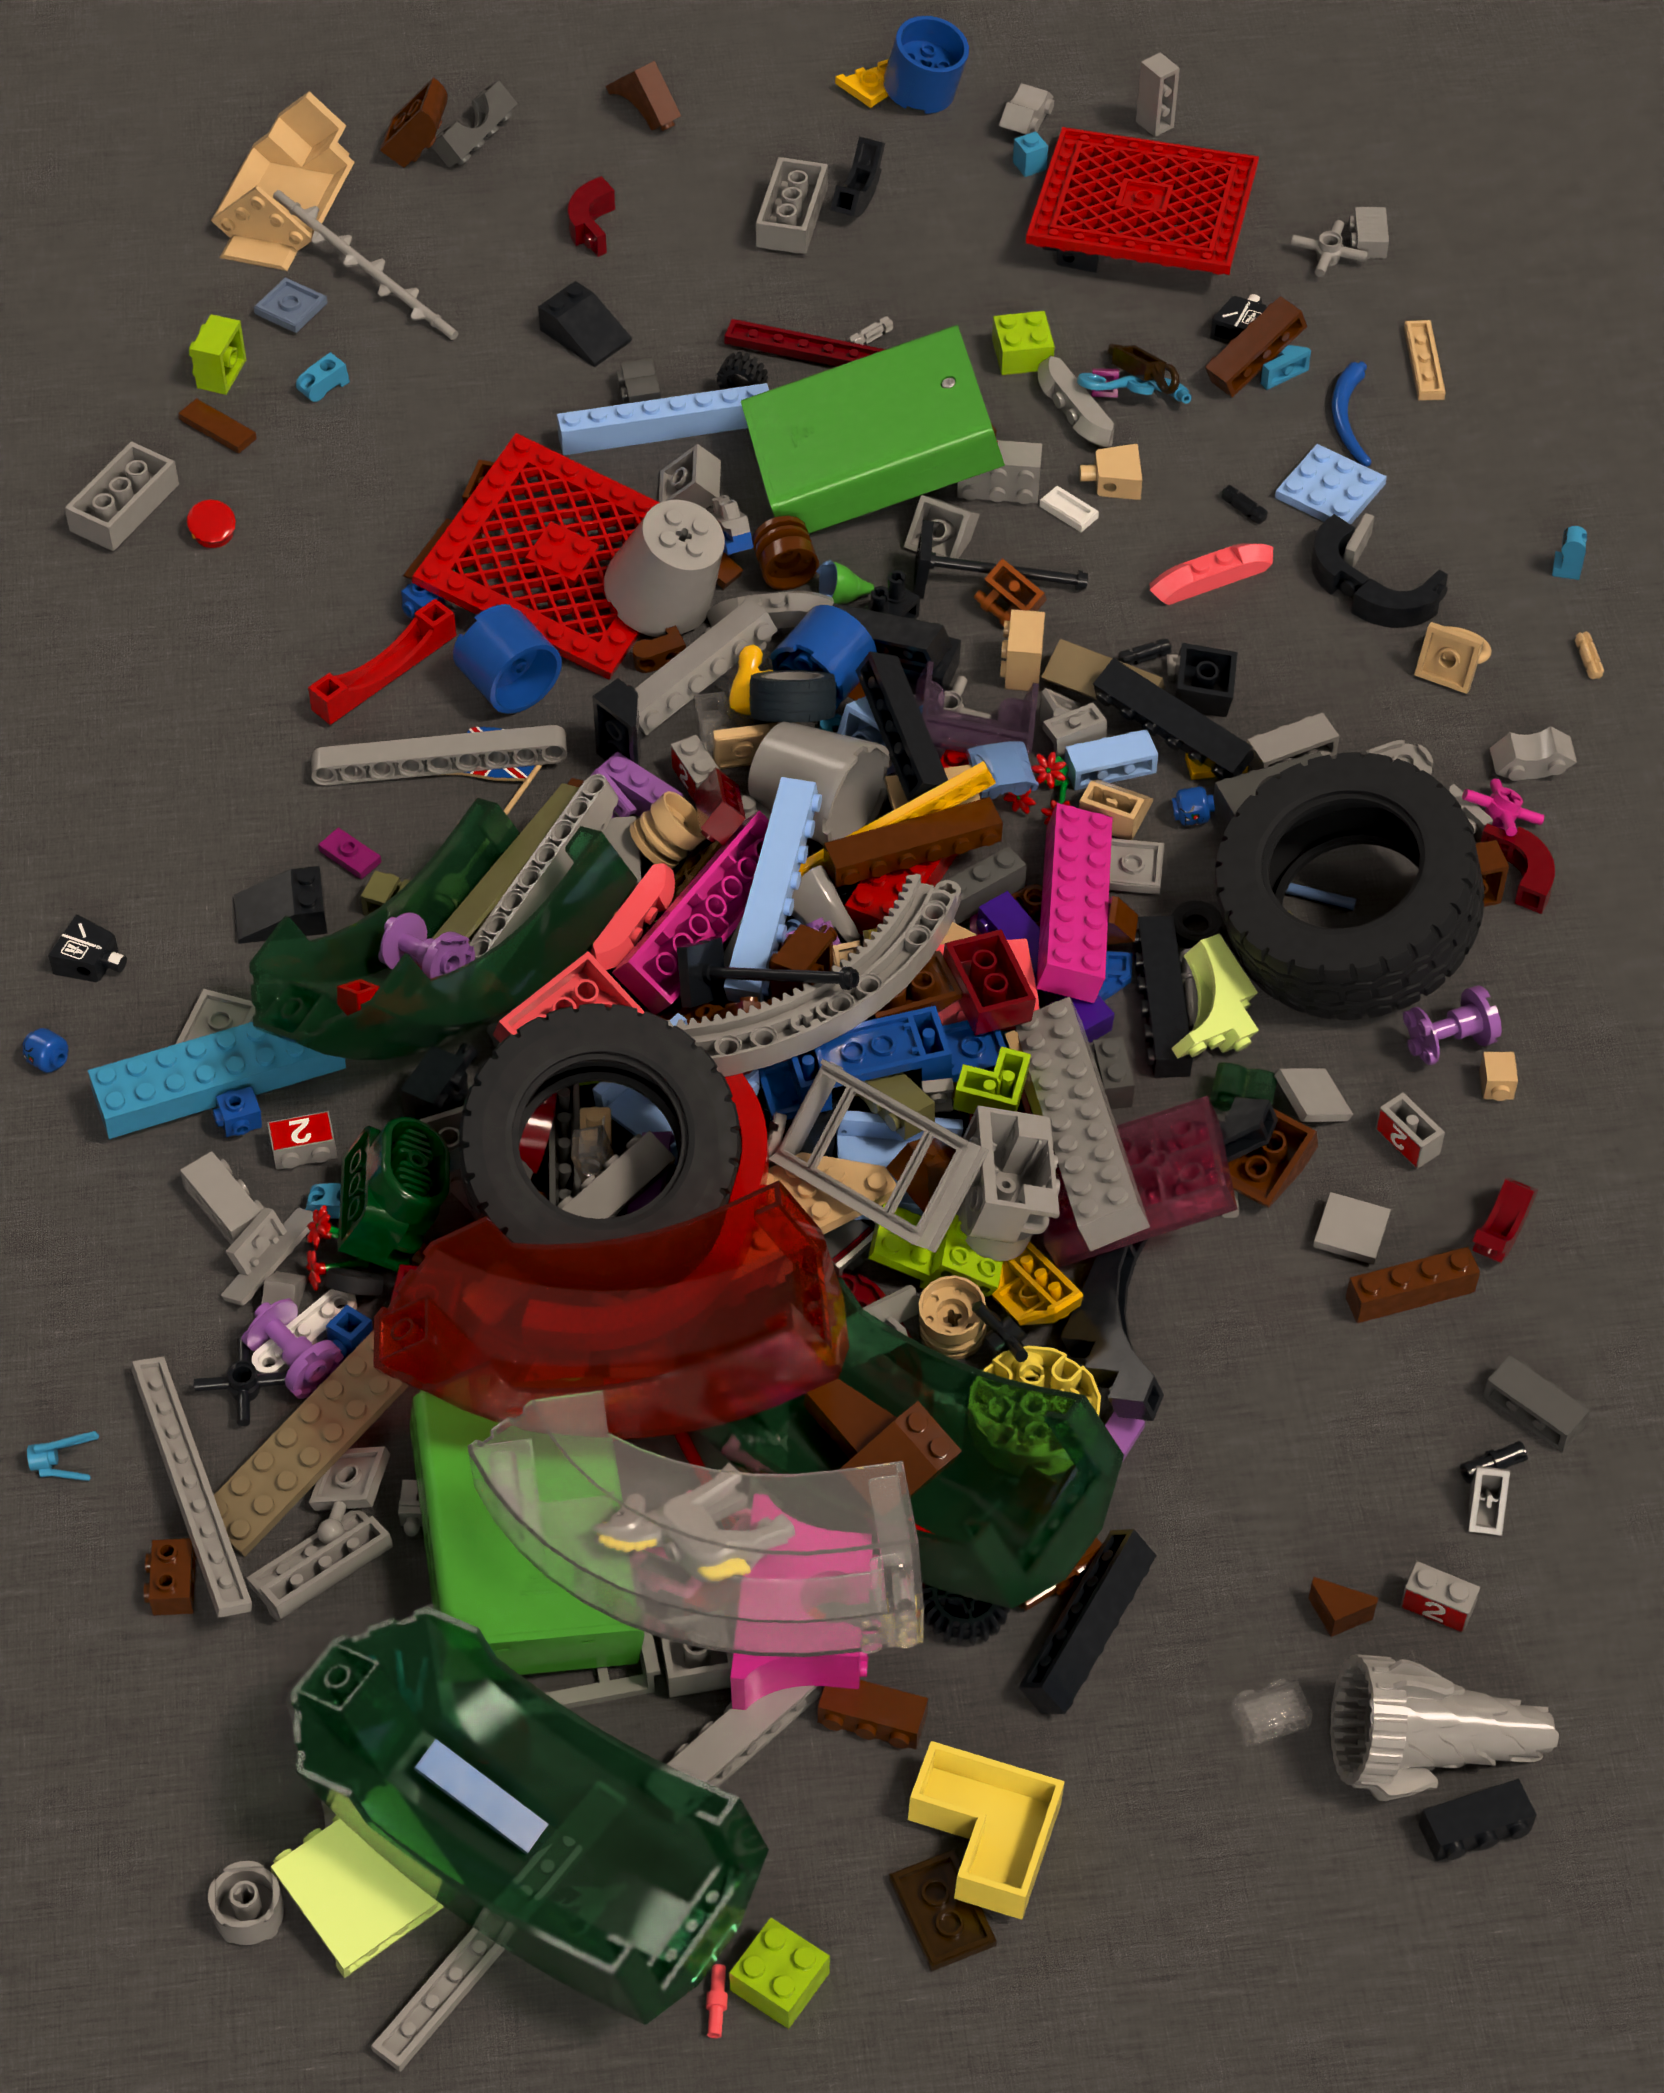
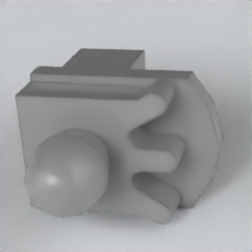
M402 1480L398 1515L400 1525L404 1526L405 1534L410 1537L418 1534L420 1526H422L417 1480Z

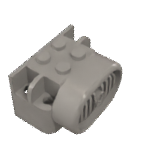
M978 1105L963 1138L986 1148L989 1152L956 1215H959V1221L962 1222L960 1225L961 1231L967 1235L965 1241L973 1251L983 1258H991L994 1261H1008L1020 1256L1024 1252L1033 1234L1043 1233L1047 1229L1049 1217L1058 1218L1060 1215L1058 1202L1060 1180L1056 1179L1058 1157L1053 1151L1050 1117Z

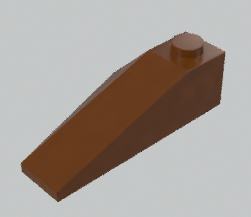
M934 1138L906 1190L923 1212L956 1152V1149L937 1138ZM920 1139L907 1143L886 1167L897 1182Z

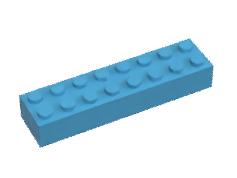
M324 1000L88 1070L92 1093L108 1138L111 1139L217 1107L216 1096L222 1095L229 1090H240L252 1086L254 1094L258 1095L345 1069L346 1063L343 1044Z

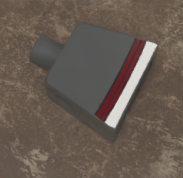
M853 1219L808 1242V1252L823 1269L832 1268L836 1272V1277L843 1275V1273L852 1275L869 1260L868 1256L874 1228L860 1220Z

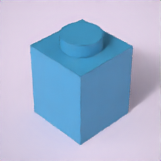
M1036 131L1014 139L1013 163L1024 177L1047 170L1048 145Z

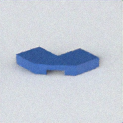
M1106 951L1105 980L1098 993L1103 1001L1131 983L1133 953Z

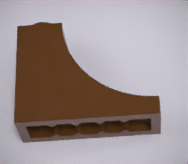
M655 61L605 86L609 95L617 94L629 100L642 114L651 131L659 127L664 131L674 126L673 120L681 116Z

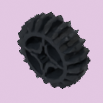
M957 1557L955 1565L952 1566L947 1561H944L942 1570L934 1568L931 1572V1578L926 1577L924 1589L920 1593V1600H922L920 1610L922 1614H925L924 1621L926 1626L933 1625L932 1631L934 1635L944 1632L946 1642L955 1637L959 1646L963 1643V1639H969V1642L974 1646L977 1637L987 1642L989 1632L997 1635L1000 1631V1625H1005L1007 1614L1011 1609V1603L1009 1602L1011 1593L1009 1588H1006L1005 1578L998 1577L996 1567L987 1571L985 1560L978 1566L974 1565L972 1557L968 1560V1563H962L959 1557ZM957 1585L955 1589L946 1591V1595H941L948 1588ZM990 1607L987 1612H985L981 1616L974 1618V1615H976L979 1612L985 1611V1608Z

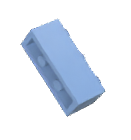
M1146 729L1066 746L1064 761L1068 765V776L1074 790L1087 788L1092 780L1112 783L1154 774L1157 771L1158 752Z

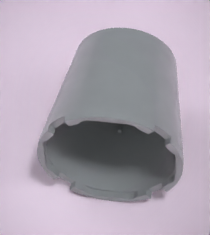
M667 500L653 506L612 558L605 572L604 592L607 601L611 602L617 610V616L634 630L657 638L666 635L665 629L675 625L680 634L698 629L707 618V613L711 609L725 545L723 530L719 522L703 507L685 500Z
M783 721L767 733L755 753L748 778L749 795L772 811L781 777L816 782L818 794L822 795L820 811L814 813L815 830L812 839L824 846V843L844 838L878 819L888 795L885 776H887V768L892 766V761L888 749L881 744Z

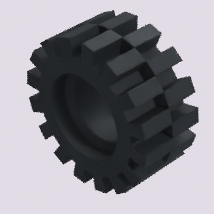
M733 352L725 358L716 379L717 382H720L718 385L720 389L767 383L768 371L763 369L765 365L762 362L757 363L758 358L755 356L751 359L748 353L743 356L742 352H737L736 355ZM737 374H739V375L745 377L747 380L742 379V378L739 377Z

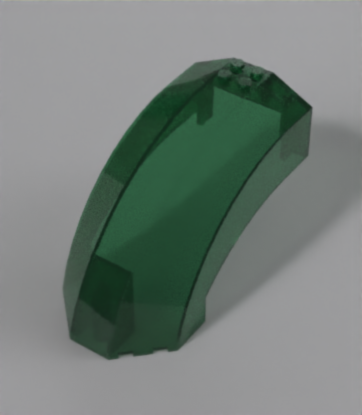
M476 798L425 867L396 895L358 922L333 934L309 941L290 917H283L249 963V970L253 975L251 1001L255 1006L253 1026L259 1031L310 1050L351 1060H387L415 1055L430 1050L433 1046H442L517 1007L575 962L604 929L638 880L602 831L580 826L565 847L566 853L573 860L574 864L545 902L500 944L476 960L452 972L430 979L410 955L404 953L393 970L384 963H381L378 958L386 921L390 917L397 918L404 913H415L425 921L427 939L432 938L520 834L498 803ZM362 979L380 986L371 1000L361 1004V1010L347 1016L337 1005V986Z
M801 1270L786 1275V1282L774 1288H771L769 1284L747 1294V1301L733 1308L729 1303L718 1308L679 1355V1365L683 1371V1375L680 1376L681 1393L684 1396L682 1414L716 1449L765 1491L817 1528L832 1532L872 1535V1548L878 1549V1563L909 1578L957 1595L1013 1609L1065 1580L1103 1528L1124 1454L1085 1395L1006 1379L943 1355L895 1330L865 1311L842 1277ZM832 1374L896 1417H899L919 1401L962 1452L949 1467L886 1519L877 1517L838 1474V1470L849 1459L804 1407L806 1388L818 1378L823 1380ZM913 1522L932 1533L908 1527V1525Z
M429 1606L414 1610V1616L400 1621L391 1618L367 1626L368 1631L349 1637L347 1633L333 1638L290 1692L291 1704L294 1707L295 1720H293L294 1744L297 1747L298 1753L296 1772L348 1827L409 1880L489 1939L557 1981L644 2025H647L701 1983L740 1927L769 1851L740 1797L664 1764L586 1721L498 1659L479 1628ZM435 1739L548 1823V1826L527 1854L523 1853L414 1770V1767Z

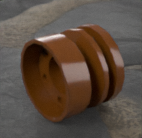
M788 515L778 516L765 521L756 529L752 536L753 549L766 584L774 589L790 590L805 585L815 576L819 567V560L806 525L802 520Z

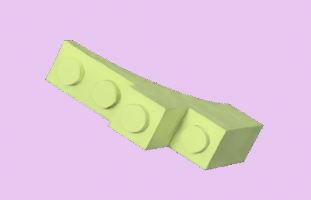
M1219 933L1200 940L1184 955L1197 988L1198 1013L1192 1031L1171 1048L1177 1058L1188 1054L1191 1057H1195L1206 1050L1208 1046L1211 1050L1219 1047L1222 1053L1232 1049L1239 1052L1252 1043L1250 1038L1259 1031L1246 1011L1251 1005L1249 1000L1258 992Z

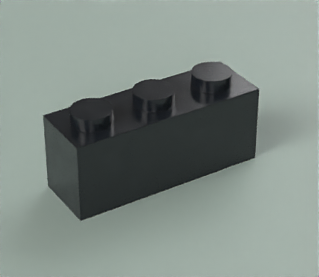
M1518 1778L1423 1809L1419 1827L1435 1861L1445 1858L1451 1861L1464 1856L1467 1851L1476 1848L1486 1850L1495 1846L1500 1840L1509 1837L1519 1839L1526 1836L1532 1830L1537 1814Z

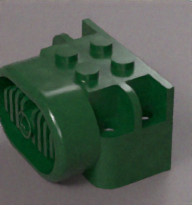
M410 1117L395 1118L389 1121L382 1130L371 1126H366L342 1157L338 1251L398 1272L400 1264L409 1265L410 1254L416 1253L422 1247L423 1235L436 1220L440 1206L448 1197L450 1190V1152L446 1142L435 1129L423 1121Z

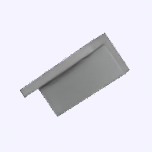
M1090 703L1043 721V730L1054 743L1056 756H1060L1062 760H1065L1066 746L1105 738L1107 736V719L1094 703Z

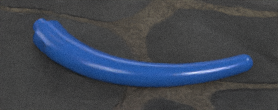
M1363 361L1358 363L1351 362L1341 373L1334 387L1332 415L1336 430L1346 448L1361 465L1368 467L1372 463L1371 459L1355 438L1348 417L1350 396L1355 387L1365 378L1367 365Z

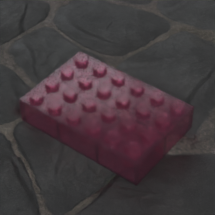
M1208 1096L1117 1125L1150 1225L1147 1229L1090 1251L1077 1226L1060 1168L1057 1164L1056 1179L1060 1180V1191L1058 1194L1060 1215L1058 1218L1049 1217V1225L1043 1232L1044 1245L1057 1268L1238 1210L1220 1122Z

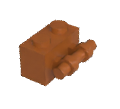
M1003 558L984 579L986 585L992 591L986 595L982 590H979L973 597L981 604L980 608L996 616L1003 627L1005 620L1010 621L1011 609L1038 611L1047 600L1045 593ZM1000 597L1011 606L1007 611L996 603Z

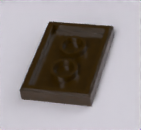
M954 1849L889 1874V1881L931 1972L997 1945V1940L982 1908L954 1899L957 1875L961 1866Z

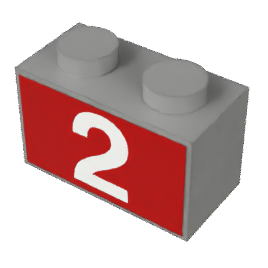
M697 735L671 744L672 768L695 802L694 793L715 767L719 768Z
M1404 1092L1380 1107L1376 1130L1413 1166L1418 1169L1440 1154L1445 1132Z
M329 1111L267 1122L276 1170L294 1168L299 1165L315 1162L322 1163L338 1158Z
M1417 1561L1405 1587L1400 1607L1464 1633L1474 1610L1480 1587Z

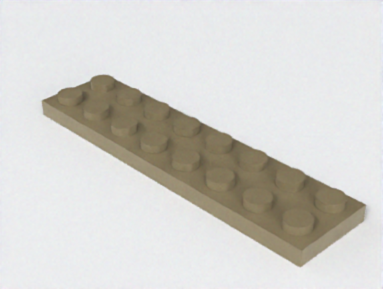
M379 1324L214 1494L232 1547L243 1557H246L427 1368L426 1361L384 1326Z

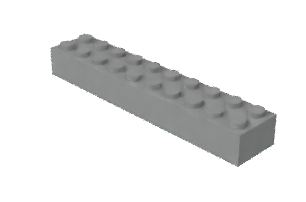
M1070 996L1034 1011L1031 1022L1015 1025L1023 1052L1031 1054L1029 1072L1043 1116L1050 1117L1053 1149L1058 1157V1165L1077 1226L1090 1251H1093L1147 1229L1150 1225L1082 1020Z

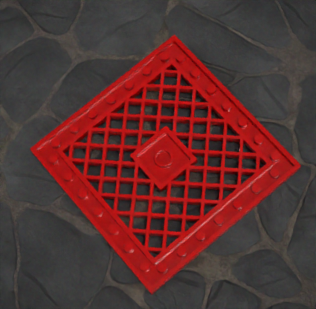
M1062 127L1026 234L1025 244H1031L1036 247L1057 248L1062 251L1083 252L1087 255L1109 256L1113 259L1135 260L1139 263L1148 262L1160 264L1164 267L1174 266L1186 268L1190 271L1200 270L1212 272L1216 275H1230L1259 164V156Z
M515 433L413 574L412 583L476 615L490 607L509 604L512 608L520 610L558 650L562 657L610 680L641 633L625 624L617 616L618 612L612 603L607 601L604 592V576L608 566L601 567L599 561L608 559L611 561L620 549H613L611 543L622 541V544H624L634 531V529L625 531L623 525L634 523L636 528L647 512L660 502ZM538 477L539 482L528 483L526 478ZM519 480L521 485L514 486ZM559 488L563 491V494L552 495L551 490ZM534 492H544L545 497L534 498L532 494ZM525 494L526 500L515 501L514 496ZM505 498H507L508 503H502V502L504 501ZM586 500L587 506L577 507L575 504L576 501ZM567 503L569 506L568 509L558 510L557 504ZM549 506L550 512H539V507ZM531 509V515L521 516L520 510ZM610 512L611 517L601 519L599 513ZM502 513H513V518L503 519L501 515ZM494 515L495 520H494V521H489V520L492 518V516ZM592 515L593 520L583 522L581 516ZM573 518L575 523L564 525L562 519ZM549 521H550V523L548 524V526L545 527L544 522H549ZM537 524L538 529L527 531L525 525ZM616 526L618 532L607 534L605 528ZM518 527L520 532L509 534L507 528ZM500 530L501 535L490 537L488 531ZM598 530L599 535L589 537L587 531ZM481 533V535H482L483 538H482V539H477V537H478L479 534ZM538 539L533 546L531 540ZM524 542L526 547L514 549L512 543ZM603 544L605 550L598 551L599 545ZM505 545L507 550L496 552L494 546ZM487 548L488 554H476V549ZM467 551H468L470 557H464V555L467 553ZM525 557V563L520 564L518 558ZM511 560L513 566L501 567L500 561ZM492 563L494 569L483 570L481 567L482 564ZM591 563L593 568L587 569V567ZM474 566L476 572L464 574L462 568ZM536 572L538 578L526 579L524 574ZM517 575L519 581L507 582V576ZM597 578L599 583L588 585L586 579ZM499 579L500 584L488 585L487 580ZM579 581L580 587H574ZM560 584L562 590L551 591L549 585ZM542 588L543 593L532 595L530 589ZM523 590L525 596L513 598L511 592ZM603 593L605 599L594 600L592 594ZM585 596L587 602L575 603L574 597ZM566 599L568 605L556 606V600ZM539 603H548L549 608L538 610L536 606ZM599 609H610L611 614L600 616ZM591 611L592 617L581 619L579 613ZM572 614L574 620L562 621L561 616ZM611 624L606 631L604 625ZM597 627L598 633L587 634L585 628Z

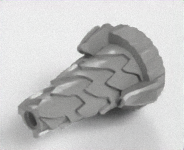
M1360 1654L1349 1656V1659L1345 1660L1343 1667L1339 1671L1330 1717L1331 1749L1333 1751L1336 1771L1340 1775V1779L1347 1785H1352L1353 1788L1368 1789L1379 1801H1389L1414 1795L1426 1789H1437L1438 1779L1430 1772L1435 1767L1460 1768L1466 1764L1495 1766L1496 1760L1513 1762L1539 1761L1542 1759L1543 1753H1550L1554 1747H1557L1559 1733L1555 1730L1554 1719L1548 1712V1707L1520 1705L1521 1700L1491 1697L1484 1693L1465 1690L1462 1686L1455 1685L1434 1671L1410 1660L1400 1659L1396 1662L1391 1657Z

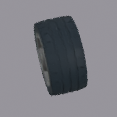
M779 670L755 673L751 675L750 679L751 717L761 721H785L790 723L831 719L835 717L836 711L835 675L808 670Z

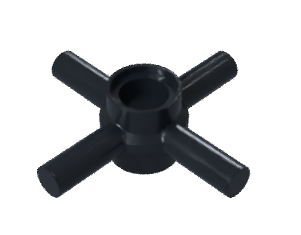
M982 1301L976 1302L972 1306V1311L991 1329L985 1335L988 1342L999 1354L1009 1350L1018 1362H1024L1028 1358V1353L1023 1348L1025 1345L1022 1343L1028 1336L1026 1332L1009 1314L1002 1320L995 1311H990Z
M240 1337L237 1339V1362L228 1368L227 1376L194 1379V1390L198 1392L228 1389L232 1397L237 1400V1424L239 1426L250 1425V1401L258 1396L260 1387L285 1385L287 1372L260 1374L250 1362V1349L241 1341ZM242 1380H248L247 1382L239 1383Z

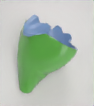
M825 561L816 571L820 574L819 593L833 598L836 604L851 603L863 595L871 594L872 590L874 591L872 583L862 580L846 566L837 562Z

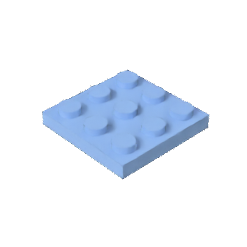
M1316 444L1277 488L1275 499L1323 522L1335 514L1347 523L1352 524L1384 487L1387 476Z

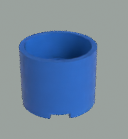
M917 16L905 21L897 31L884 74V87L890 98L905 109L909 106L924 110V114L937 113L946 109L954 99L969 55V45L964 34L952 23L938 17Z
M501 604L482 611L474 617L476 622L467 630L465 635L459 634L453 649L454 663L497 711L511 714L526 710L545 697L556 683L562 667L561 655L520 610L512 608L509 604Z
M818 605L813 607L771 653L770 659L772 660L774 671L808 670L835 675V705L837 709L860 683L855 670L870 651L877 652L871 635L856 618L840 608L830 605Z

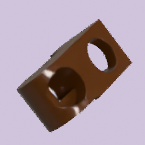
M676 625L666 628V635L652 640H640L633 645L634 668L641 673L657 671L686 648V644Z

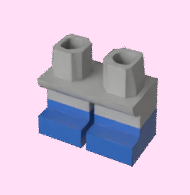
M727 495L711 499L714 510L711 514L719 522L724 534L725 545L723 552L729 555L754 548L747 515L739 511L737 501L730 500Z

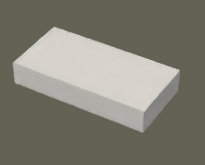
M1059 486L1053 488L1040 499L1039 507L1079 532L1084 531L1099 516L1098 510Z

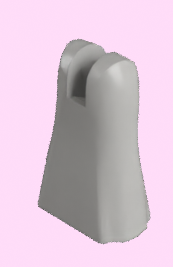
M820 865L810 869L801 877L799 889L793 891L794 908L791 916L805 926L823 917L824 922L831 921L834 930L837 929L847 942L857 941L859 939L858 930L845 909L825 868Z

